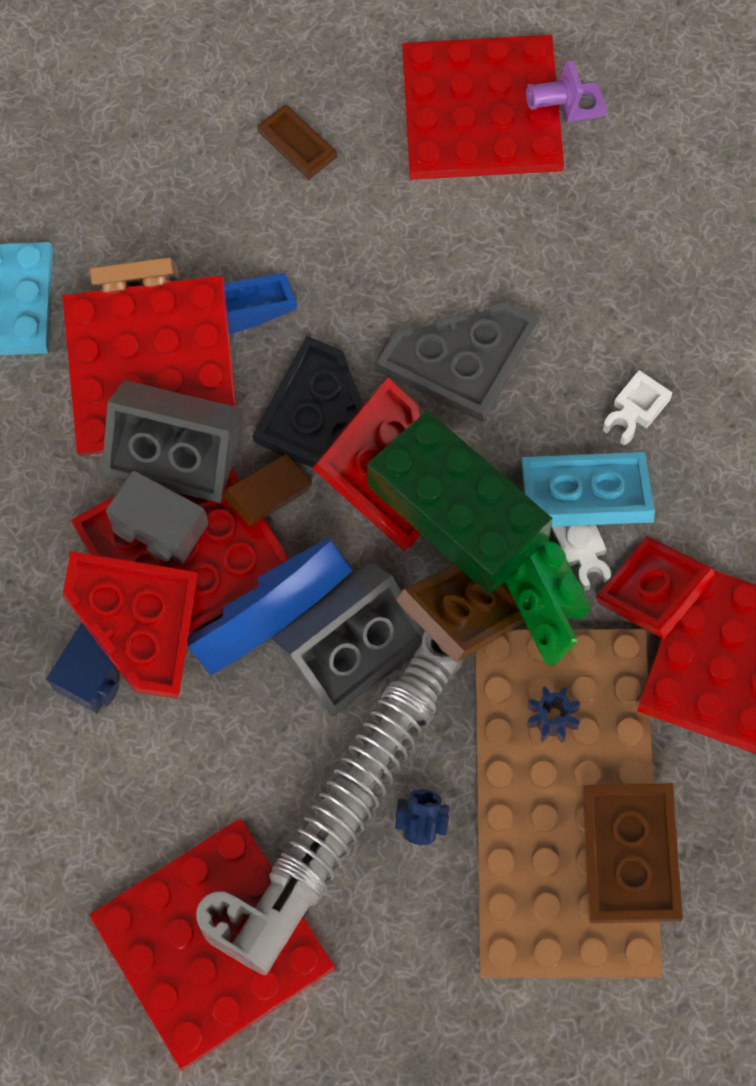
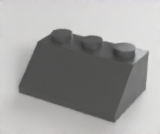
M124 380L109 399L107 405L102 474L127 480L134 470L173 492L221 503L239 445L243 409Z
M372 562L367 563L271 638L292 671L331 717L340 712L418 650L422 644L425 630L418 623L414 622L396 601L402 592L391 574Z

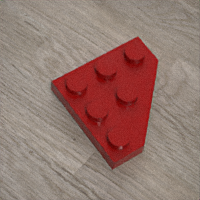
M386 378L317 460L312 469L398 547L405 551L411 548L421 534L368 487L367 464L416 421L420 414L418 404L390 378Z
M70 551L63 589L65 601L135 693L178 699L198 572Z

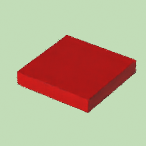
M646 536L595 597L604 608L664 639L716 576L712 567Z

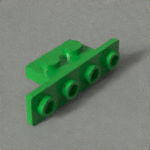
M547 541L505 582L544 663L554 666L577 643V638L567 618L582 619L591 610V607L583 593L581 584L576 579L566 560L565 552L558 542Z

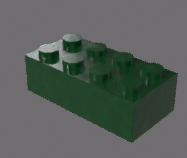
M428 410L367 464L368 487L489 595L494 593L549 540L553 518Z

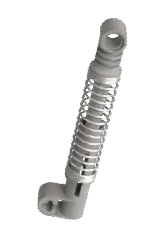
M426 631L424 632L422 644L409 663V667L405 669L404 676H401L397 681H392L383 692L382 700L377 702L379 708L385 714L377 711L370 713L371 718L379 726L372 723L363 724L365 731L372 737L370 738L363 734L356 735L357 741L365 749L349 746L350 753L358 760L355 761L346 757L341 759L343 765L350 772L348 773L340 769L334 770L337 779L335 782L327 781L326 784L330 790L328 793L319 794L322 800L320 805L315 804L311 806L315 812L313 817H304V821L307 824L305 830H296L300 838L297 842L289 841V846L292 848L289 854L282 853V858H279L275 866H273V870L269 875L271 884L257 906L253 908L226 892L211 893L199 903L196 911L197 922L205 940L250 969L262 975H267L308 907L317 905L325 894L324 892L327 891L324 881H331L335 878L332 869L341 868L340 857L349 855L347 845L357 842L355 833L363 832L364 825L362 821L372 818L370 809L378 808L379 802L377 797H384L386 795L385 786L392 785L394 782L392 774L401 771L399 762L407 761L406 751L415 748L414 739L421 738V728L428 727L437 710L435 705L437 696L441 694L442 688L446 686L448 679L461 668L464 658L455 662L448 654L441 655L436 653L433 648L438 644ZM375 715L382 717L383 720L380 721L375 717ZM368 727L375 729V733H373ZM411 727L417 728L419 732L417 736L410 735L408 731ZM360 738L369 741L368 744H366ZM404 738L410 740L412 744L410 747H403L401 742ZM354 750L360 752L361 755L359 756ZM396 750H401L404 753L403 759H397L394 756ZM390 761L397 765L396 770L392 771L386 767ZM382 773H387L390 778L389 782H382L379 779ZM375 784L382 788L383 792L381 794L373 793L372 789ZM227 912L231 924L238 928L244 917L248 919L233 944L229 942L232 934L226 923L220 922L215 927L212 920L215 915L222 918Z

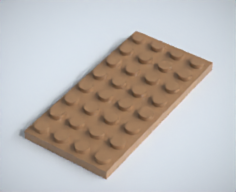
M572 629L577 638V643L554 666L544 663L529 630H511L475 651L480 979H661L663 977L660 922L589 924L582 797L583 785L654 784L650 716L637 712L648 681L646 629ZM545 686L550 693H559L563 687L567 688L566 697L570 703L574 701L580 702L579 710L570 715L580 721L578 730H572L567 727L565 730V741L562 743L558 740L557 736H548L542 742L540 741L541 731L538 727H527L528 719L531 716L537 715V713L527 708L529 699H534L540 702L542 699V688ZM555 708L550 713H547V719L550 721H554L557 716H560V710Z

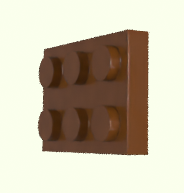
M455 564L405 588L396 599L400 606L408 613L409 617L418 623L438 644L439 648L455 662L460 661L525 622L505 583L489 595Z
M673 783L583 785L582 797L589 924L681 922L683 913Z

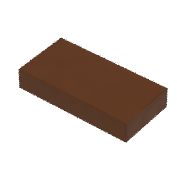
M286 104L257 126L258 133L308 180L337 158V151Z
M285 454L229 487L224 498L251 527L306 493L313 482Z

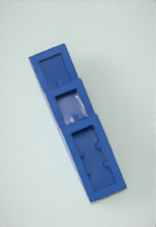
M285 273L225 283L230 334L263 324L297 308L296 300Z
M328 537L259 576L257 588L222 607V618L188 636V648L207 671L213 675L248 654L292 623L350 574L352 566L333 540Z

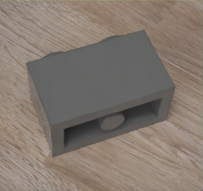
M134 470L106 509L112 524L111 529L116 535L128 542H133L134 539H137L148 545L147 550L158 559L168 562L171 558L182 565L209 525L204 508Z

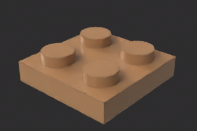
M170 257L89 268L92 285L100 290H104V293L125 290V287L137 285L153 286L179 280L177 264Z

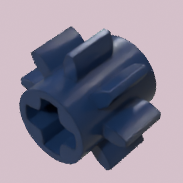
M545 686L542 688V699L540 702L534 699H529L527 708L537 713V715L531 716L528 719L527 727H538L541 731L540 741L542 742L548 736H557L558 740L562 743L565 741V730L567 727L572 730H578L580 721L570 715L579 710L580 702L574 701L570 703L566 697L567 688L563 687L559 693H550ZM553 708L560 710V716H557L554 721L547 719V713H550Z
M424 789L414 790L409 794L408 801L404 799L398 800L395 829L403 830V837L410 843L416 845L431 844L435 841L436 834L443 836L447 834L449 805H441V797L433 791Z

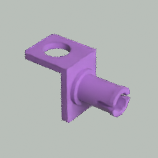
M573 60L566 61L558 81L535 85L529 84L527 85L528 88H526V100L531 110L539 107L560 105L566 123L602 117L608 112L599 85L595 82L581 84ZM582 94L589 95L594 99L595 106L593 108L582 109L578 106Z

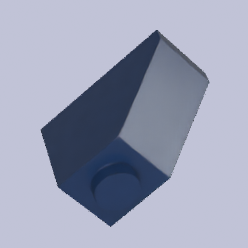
M81 623L46 680L54 691L96 714L103 704L108 706L113 701L119 689L117 668L83 623Z

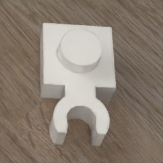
M639 370L615 399L614 407L620 411L612 412L607 416L603 431L608 433L614 425H622L626 431L622 434L620 443L623 445L628 444L634 436L636 423L638 422L647 429L671 400L672 392Z
M596 525L554 526L551 528L554 540L558 542L565 552L566 560L570 567L576 564L579 565L578 581L584 591L590 589V582L587 578V574L590 572H598L605 584L610 580V568L605 562L597 558L606 553V547Z

